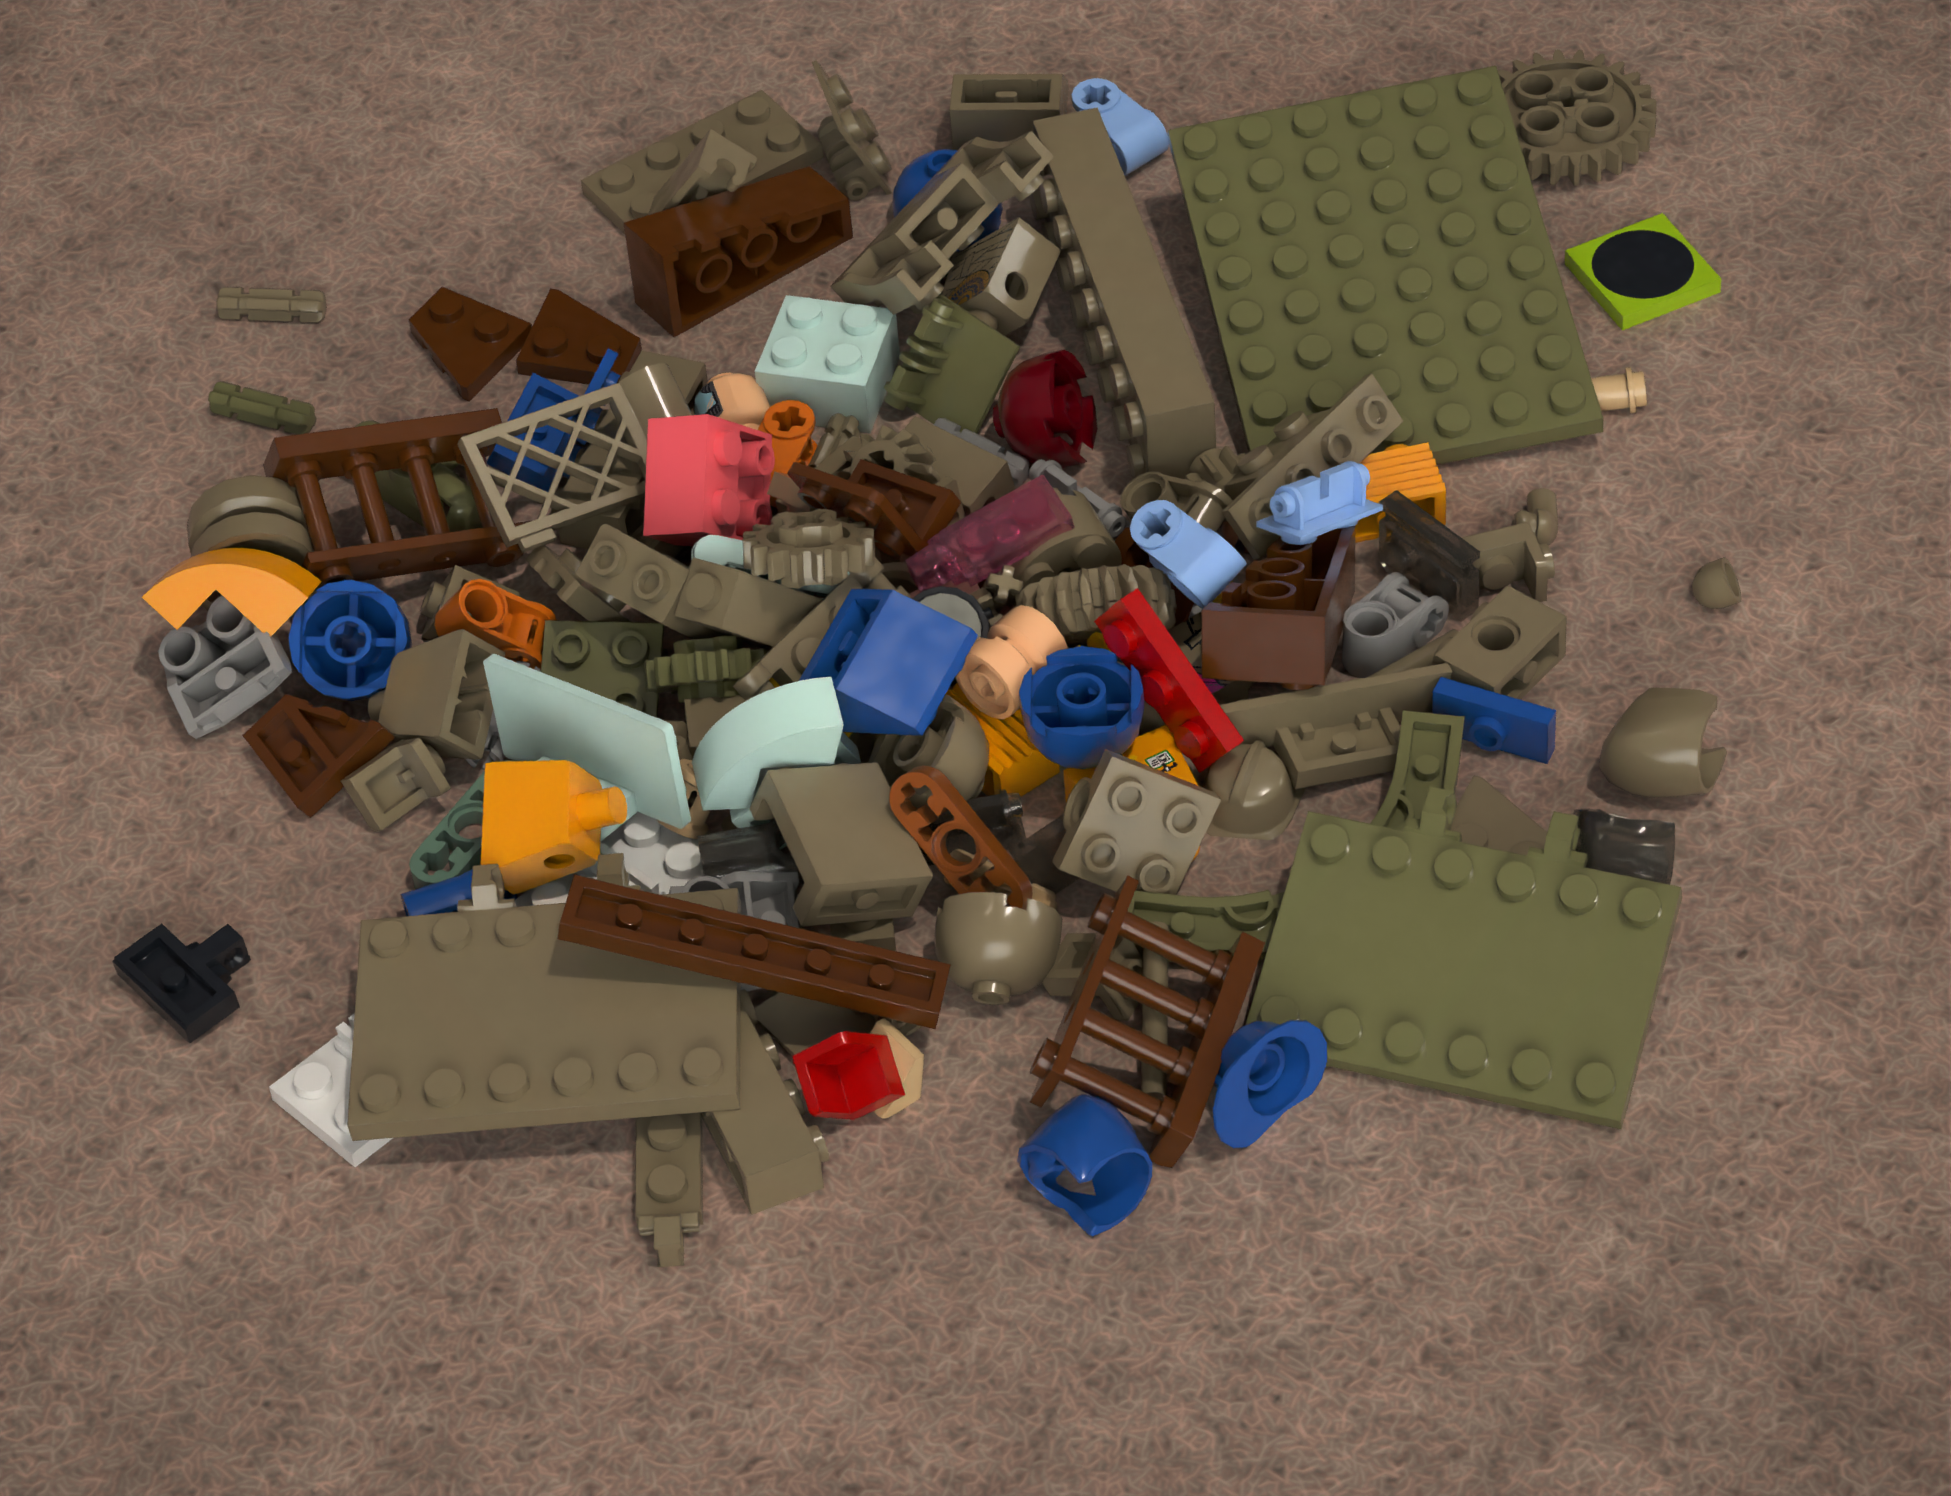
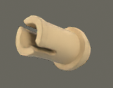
M1626 367L1625 374L1591 378L1601 411L1629 408L1631 414L1636 413V407L1647 406L1643 371L1632 373L1631 367Z

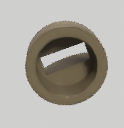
M1726 557L1709 562L1696 572L1692 583L1693 596L1700 605L1709 609H1722L1741 602V590L1738 579Z

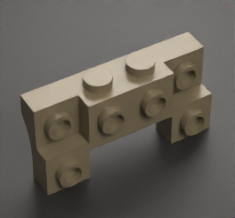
M1032 131L1010 141L996 142L975 137L964 143L830 287L845 303L866 305L873 301L877 306L884 304L893 315L913 305L918 310H921L924 305H929L943 291L944 287L939 281L954 266L949 260L957 249L959 251L965 249L982 234L985 228L981 223L1000 203L1014 196L1020 202L1031 195L1043 183L1044 178L1040 175V172L1054 156Z

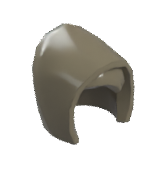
M1653 687L1638 696L1617 720L1603 742L1599 769L1607 781L1632 795L1649 798L1707 794L1713 790L1722 770L1727 751L1725 747L1712 749L1701 747L1708 720L1712 713L1717 710V696L1695 689Z

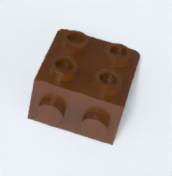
M860 459L848 480L794 462L787 472L788 476L800 488L797 495L804 503L815 510L828 509L836 511V518L849 517V523L865 522L866 528L874 529L875 548L894 559H900L902 554L926 562L962 503L950 489Z

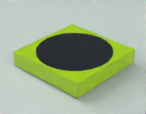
M1663 213L1565 250V265L1622 331L1721 292V277Z

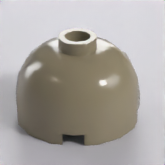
M945 694L938 707L935 719L927 726L922 736L880 734L875 742L868 763L878 762L890 788L900 776L919 766L936 768L949 779L967 803H970L979 795L984 786L989 763V742L977 718L966 707ZM926 785L918 789L914 788L915 794L910 799L913 806L916 808L925 804L928 806L927 800L932 795L930 788ZM948 810L947 812H945L944 814L940 815L939 817H944V816H946V815H949V814H951V812Z
M969 892L950 896L944 900L943 910L940 907L937 909L934 932L936 957L939 962L951 964L948 977L957 986L972 992L973 1000L988 1005L1007 1004L1010 1001V996L1025 994L1042 984L1054 966L1060 945L1063 918L1055 909L1030 898H1027L1026 910L1006 906L1007 894L996 892Z

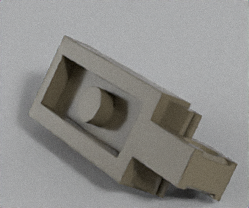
M701 1112L636 1118V1221L640 1236L654 1235L657 1267L684 1266V1233L699 1232L700 1225H703V1135Z

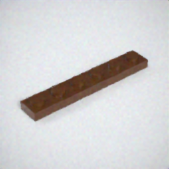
M575 874L560 920L557 939L935 1030L951 964Z

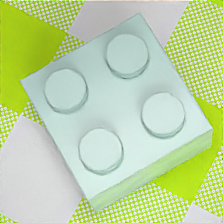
M786 295L755 369L756 383L764 390L770 407L781 401H800L807 404L813 410L815 426L826 428L829 419L833 415L840 413L845 417L853 415L859 421L857 427L859 431L871 433L887 392L884 386L887 381H891L899 361L900 350L896 314L893 315L888 308Z

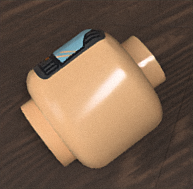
M721 373L711 378L696 395L693 404L695 415L709 414L758 430L765 412L770 408L765 392L756 383V379L750 375L739 373Z

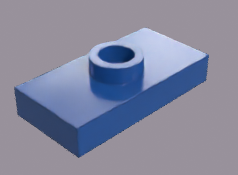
M1440 677L1433 690V713L1464 716L1463 740L1473 742L1483 750H1501L1548 764L1555 750L1556 710Z

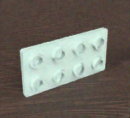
M492 654L483 661L505 757L514 761L567 760L576 763L600 781L602 789L616 786L623 792L627 803V818L625 822L637 812L679 829L684 828L691 822L686 786L677 749V740L673 726L669 722L497 654ZM622 824L602 827L601 841Z

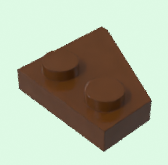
M441 287L409 319L411 334L422 348L428 349L431 352L432 360L442 373L446 372L457 385L458 394L462 399L469 402L522 349L532 328L530 322L445 287Z
M550 289L516 359L518 374L531 376L532 373H535L547 379L590 384L609 348L619 353L611 371L622 376L625 371L630 372L641 353V340L636 335L560 290Z
M285 694L242 735L296 807L310 818L344 787L341 783L342 779L377 756L395 739L392 732L377 721L370 720L367 723L349 717L341 710L327 706L315 707L307 700Z

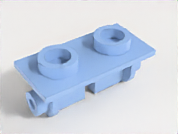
M1346 461L1320 472V478L1311 475L1277 488L1274 496L1270 499V509L1274 515L1256 521V527L1280 535L1281 540L1289 544H1310L1315 542L1319 535L1337 528H1350L1357 525L1358 520L1383 511V505L1366 499V486L1370 482V474L1366 466L1361 463L1357 464L1354 461Z

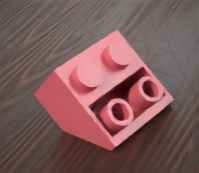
M709 414L648 419L643 536L673 545L693 547L700 538L707 535H718L742 540L745 531H753V525H771L772 510L770 507V495L767 492L775 463L772 435Z

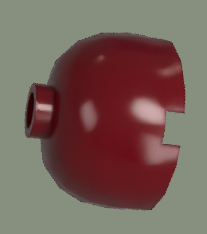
M1059 350L1038 355L1018 364L1008 373L999 392L998 404L993 408L995 430L1001 438L1006 439L1008 445L1015 453L1027 458L1030 464H1034L1042 459L1044 461L1054 460L1062 468L1080 465L1087 462L1080 455L1082 442L1093 450L1098 430L1096 406L1093 395L1082 397L1077 380L1087 378L1074 354L1066 350ZM1067 433L1072 439L1073 444L1069 445L1060 436L1054 437V434Z

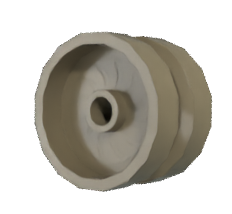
M249 475L227 479L206 490L191 506L187 522L188 546L191 557L223 548H250L282 556L302 566L307 552H314L296 487H292L287 482L278 478ZM317 587V588L313 591V593L308 597V599H309L311 596H313L314 594L317 593L316 590H318L319 587ZM215 590L201 605L208 611L211 604L222 595Z

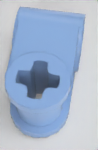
M1094 78L1082 81L1074 87L1072 92V105L1074 109L1078 112L1098 108L1125 176L1168 149V134L1160 119L1153 112L1144 109L1127 96L1115 83L1106 79Z
M1155 500L1146 503L1137 510L1132 518L1130 525L1131 537L1149 555V560L1154 568L1163 571L1187 598L1202 609L1209 602H1212L1247 565L1244 558L1223 537L1212 529L1203 527L1174 503L1167 500Z

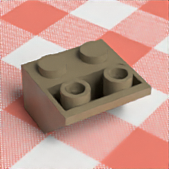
M953 74L949 109L953 150H959L964 143L975 137L996 142L1010 141L1029 131L1033 132V120L1067 114L1068 80L1063 74Z

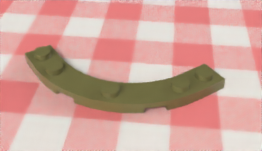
M1403 710L1392 782L1383 804L1370 824L1403 830L1407 817L1421 819V812L1429 786L1456 791L1464 733V716ZM1268 889L1238 896L1197 897L1135 890L1128 912L1149 922H1163L1168 925L1169 932L1214 954L1218 949L1228 952L1243 931L1265 942L1259 960H1262L1266 957L1284 892L1272 895ZM1133 943L1143 958V947Z

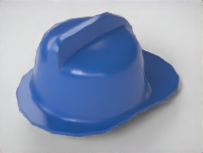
M1290 1020L1282 1024L1269 1021H1254L1241 1026L1229 1037L1222 1048V1062L1214 1082L1217 1092L1213 1106L1214 1129L1220 1141L1232 1148L1248 1147L1285 1111L1312 1095L1323 1077L1327 1063V1042L1319 1028L1306 1020Z

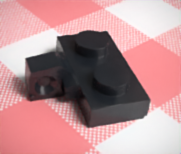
M161 923L115 956L112 962L117 975L186 1041L192 1043L240 1008L235 992L227 984L232 980L230 975L245 966L251 959L243 937L229 924L199 944L196 941L185 946Z

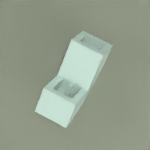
M832 677L801 680L765 691L729 711L710 728L700 741L692 760L703 811L750 808L754 799L760 769L834 765L844 724Z

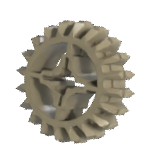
M1126 564L1116 567H1106L1103 565L1099 568H1082L1074 572H1061L1060 575L1054 577H1043L1039 582L1029 583L1021 590L1019 595H1015L1014 601L1015 607L1019 605L1033 607L1048 617L1063 635L1068 649L1078 645L1088 647L1087 639L1095 632L1102 633L1094 621L1118 600L1137 588L1167 630L1173 628L1176 623L1175 609H1177L1175 590L1171 589L1170 580L1163 571L1154 567L1148 568L1144 565L1129 567Z

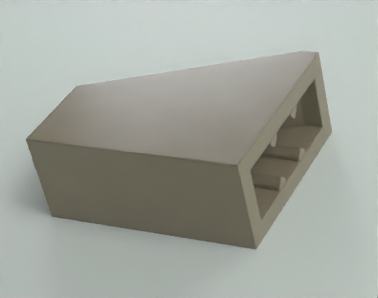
M693 557L675 616L727 636H736V639H741V641L753 646L770 650L822 599L781 586V584L753 576L738 569Z

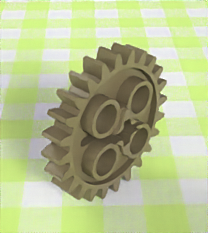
M1558 49L1554 51L1553 60L1546 61L1540 54L1533 53V64L1529 66L1516 59L1513 61V73L1498 70L1531 181L1536 179L1541 173L1549 174L1550 185H1555L1561 176H1569L1573 185H1579L1581 175L1588 174L1593 180L1600 182L1602 170L1607 169L1616 175L1622 174V161L1636 165L1638 163L1639 151L1648 152L1650 150V138H1654L1656 133L1657 102L1656 99L1651 98V86L1640 85L1639 72L1624 75V62L1620 61L1609 67L1605 66L1604 54H1599L1592 61L1584 60L1583 50H1578L1572 59H1565L1563 53Z

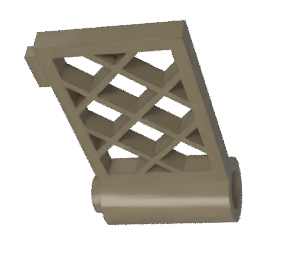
M656 363L631 373L619 383L461 437L457 445L506 548L518 544L522 553L554 542L556 539L554 530L645 498L648 419L692 415L668 364ZM609 404L619 424L614 438L583 426L587 411ZM579 414L576 422L567 419L571 416ZM549 425L570 434L562 457L530 444L535 429ZM526 433L524 440L514 437ZM623 435L628 444L621 442ZM577 438L609 451L600 473L568 460ZM496 443L517 452L518 455L510 475L486 466L479 449ZM615 454L636 462L645 481L628 486L607 477ZM524 456L557 469L548 492L516 479ZM563 472L595 486L589 501L577 505L554 495ZM496 485L504 488L502 495H500ZM602 489L611 492L599 497ZM510 491L543 504L536 520L515 527L505 506ZM549 507L552 508V509H555V510L559 511V512H556V513L547 515V512H548V510H549Z

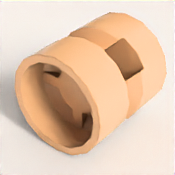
M1024 605L1012 608L990 628L987 634L988 639L979 637L975 640L965 658L962 670L955 676L960 689L967 699L981 712L992 718L1005 719L1014 714L1020 708L1019 691L1024 675L1031 667L1032 675H1034L1038 669L1046 666V656L1058 650L1068 649L1066 641L1056 625L1040 611Z

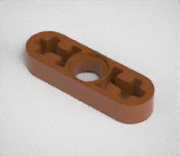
M919 766L900 776L893 783L890 790L889 802L896 818L958 894L994 892V886L999 887L1006 883L1013 892L1008 896V904L1006 903V906L1026 910L1027 898L1032 899L1033 895L1029 878L949 779L941 771L930 766ZM926 785L932 792V795L927 800L928 806L925 804L916 808L910 801L915 794L914 788L918 789ZM949 810L954 817L941 824L933 832L928 825ZM950 830H964L972 836L976 844V853L972 861L960 862L949 854L946 847V838ZM989 859L994 866L973 881L969 874L981 867Z

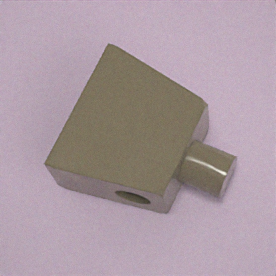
M464 629L453 631L396 654L391 662L386 689L373 694L369 699V716L371 720L379 722L395 736L393 740L395 743L397 741L420 738L424 743L431 745L440 757L482 759L493 712L483 661L492 654L505 658V652Z

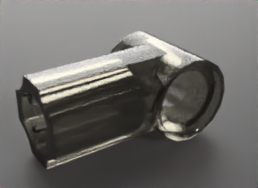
M775 818L767 824L697 836L703 876H711L721 880L725 875L735 871L766 873L798 872V885L805 883L792 855L783 853L780 850V847L786 842Z

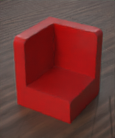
M842 1031L792 1056L808 1111L813 1117L853 1120L905 1096L887 1035Z

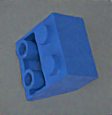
M851 589L799 681L832 677L844 724L842 732L922 736L927 726L935 719L942 699L955 676L962 670L965 658L978 635L972 628L895 590Z

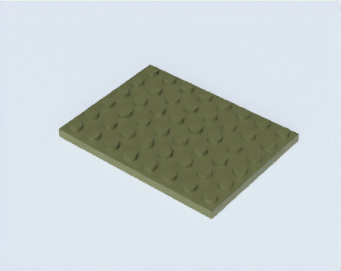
M1496 66L1168 130L1169 146L1248 453L1261 445H1268L1276 437L1273 431L1275 426L1289 415L1298 411H1303L1305 415H1310L1330 409L1368 374H1373L1403 419V422L1371 453L1381 452L1395 444L1412 446L1429 442L1436 465L1603 432L1601 408Z

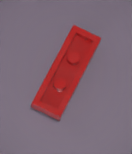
M1138 588L1118 600L1094 621L1102 632L1109 650L1116 653V656L1121 659L1130 671L1131 664L1139 671L1144 689V700L1155 708L1174 735L1178 749L1183 755L1190 758L1199 773L1244 742L1242 736Z

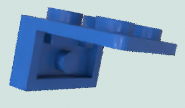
M608 348L585 394L618 382L621 375L611 371V368L619 353ZM532 373L507 421L579 397V395ZM597 407L587 411L582 425L594 430L600 413L604 409ZM579 414L571 416L567 419L576 422ZM546 425L535 429L530 444L562 457L570 434ZM526 433L514 437L524 440ZM579 438L576 439L577 442L583 445L586 444V441ZM496 444L491 456L487 459V464L510 475L518 453ZM574 444L568 460L575 463L576 456L583 447ZM524 456L516 479L548 492L557 469ZM563 472L562 476L569 479L570 475Z

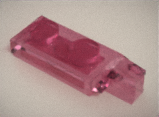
M1042 474L939 531V534L934 535L927 541L929 545L908 558L906 564L910 577L920 592L942 586L949 581H952L954 585L968 582L970 587L985 580L990 573L995 574L999 572L1003 565H1012L1030 555L1048 540L1072 530L1075 526L1072 516Z

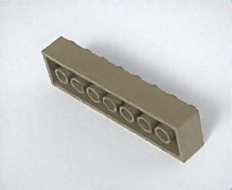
M1092 108L1033 120V133L1054 158L1040 172V175L1044 178L1043 183L1029 195L1035 220L1045 218L1046 222L1042 223L1043 236L1060 249L1059 258L1056 261L1059 284L1063 292L1072 290L1073 294L1069 296V302L1075 327H1086L1087 331L1083 332V340L1089 364H1100L1101 369L1097 370V377L1104 403L1114 401L1115 407H1112V420L1117 439L1119 441L1128 439L1130 445L1126 446V455L1131 476L1134 479L1147 472H1159L1163 475L1184 479L1185 475L1189 474L1190 466L1198 455L1206 450L1216 448L1215 403L1098 108Z

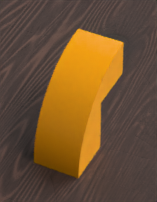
M223 548L207 551L180 562L156 581L142 598L178 630L200 605L217 590L263 633L268 632L272 636L308 599L322 581L310 571L282 556L250 548Z

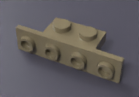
M1373 374L1365 375L1328 410L1310 415H1305L1303 411H1298L1289 415L1275 426L1273 431L1276 437L1268 445H1261L1253 449L1237 463L1240 471L1223 486L1233 501L1222 511V514L1254 560L1262 558L1267 553V548L1280 537V535L1256 527V521L1274 515L1270 509V499L1274 496L1277 488L1311 475L1320 478V472L1346 461H1354L1357 464L1361 463L1403 422V419Z
M1448 663L1373 677L1356 678L1346 682L1318 686L1306 690H1294L1259 698L1242 699L1232 703L1221 704L1220 706L1244 739V742L1241 744H1253L1255 740L1265 742L1266 747L1274 746L1279 758L1284 762L1294 788L1299 789L1394 771L1401 728L1398 722L1402 721L1403 710L1433 713V690L1440 677L1451 680L1452 670Z

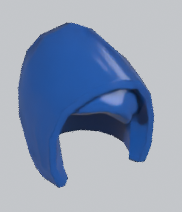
M1086 1094L1072 1097L1062 1105L1019 1148L1017 1162L1027 1180L1052 1204L1065 1209L1071 1218L1090 1236H1095L1113 1228L1132 1213L1146 1194L1152 1178V1161L1138 1140L1131 1123L1114 1105L1103 1099ZM1067 1169L1078 1183L1092 1180L1096 1196L1069 1191L1059 1185L1056 1178L1063 1170Z

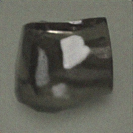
M1580 808L1574 810L1573 815L1579 816L1578 828L1581 829L1576 851L1588 854L1586 868L1670 885L1675 856V823L1658 820L1628 819L1606 813L1602 809Z

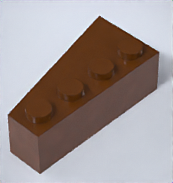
M810 166L739 187L734 192H722L623 223L635 304L673 337L682 334L853 238L849 198Z
M1356 525L1350 528L1334 529L1317 536L1315 542L1304 545L1286 543L1281 540L1280 536L1267 548V559L1261 561L1254 560L1246 568V580L1242 584L1231 582L1222 590L1221 604L1209 602L1202 609V678L1279 683L1282 687L1290 690H1306L1315 685H1325L1343 630L1344 613L1350 607L1355 592Z

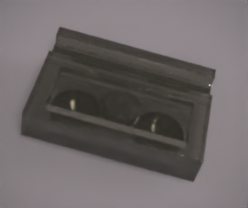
M1397 490L1379 501V504L1383 505V511L1386 513V516L1379 520L1378 552L1379 561L1388 574L1398 572L1404 575L1412 586L1427 597L1439 596L1448 603V613L1460 622L1474 614L1475 610L1479 607V570L1473 566V562L1480 558V551Z

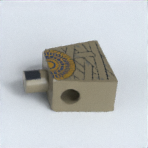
M1018 217L952 256L951 263L954 266L947 273L942 295L1005 336L1025 325L1030 319L1057 261L1060 249Z

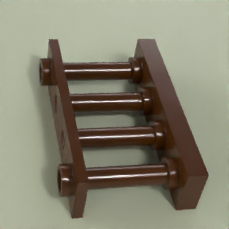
M498 408L275 437L263 464L266 477L278 478L287 482L290 486L296 487L314 552H307L302 567L322 581L318 587L321 588L327 583L349 579L365 581L453 568L455 565L461 567L487 563L491 567H501L518 560L520 556H523L524 553H522L518 544L506 548L457 445L461 437L501 424L502 421ZM496 443L479 449L486 466H488L486 457L491 456ZM450 461L463 464L482 528L450 532L430 465ZM401 468L402 471L408 472L427 536L394 540L375 476L377 471ZM345 476L353 481L371 544L338 548L320 488V479ZM531 521L514 523L516 527Z
M1127 875L1114 897L1106 893L1102 894L1089 919L1087 927L1096 931V934L1054 1041L1048 1038L1044 1040L1031 1066L1030 1074L1039 1079L1030 1103L1042 1108L1059 1081L1088 1095L1103 1099L1114 1105L1117 1109L1148 1123L1147 1130L1156 1134L1149 1152L1151 1161L1160 1166L1173 1168L1194 1139L1222 1062V1048L1232 1035L1265 942L1242 931L1228 952L1218 949L1214 954L1128 912L1139 881ZM1119 935L1203 976L1202 983L1211 987L1207 999L1200 997L1196 1002L1110 960L1109 957L1117 936ZM1099 983L1185 1024L1184 1032L1192 1035L1189 1047L1187 1048L1182 1045L1179 1050L1174 1049L1090 1008ZM1080 1032L1166 1073V1081L1174 1084L1171 1096L1163 1095L1159 1100L1071 1057Z

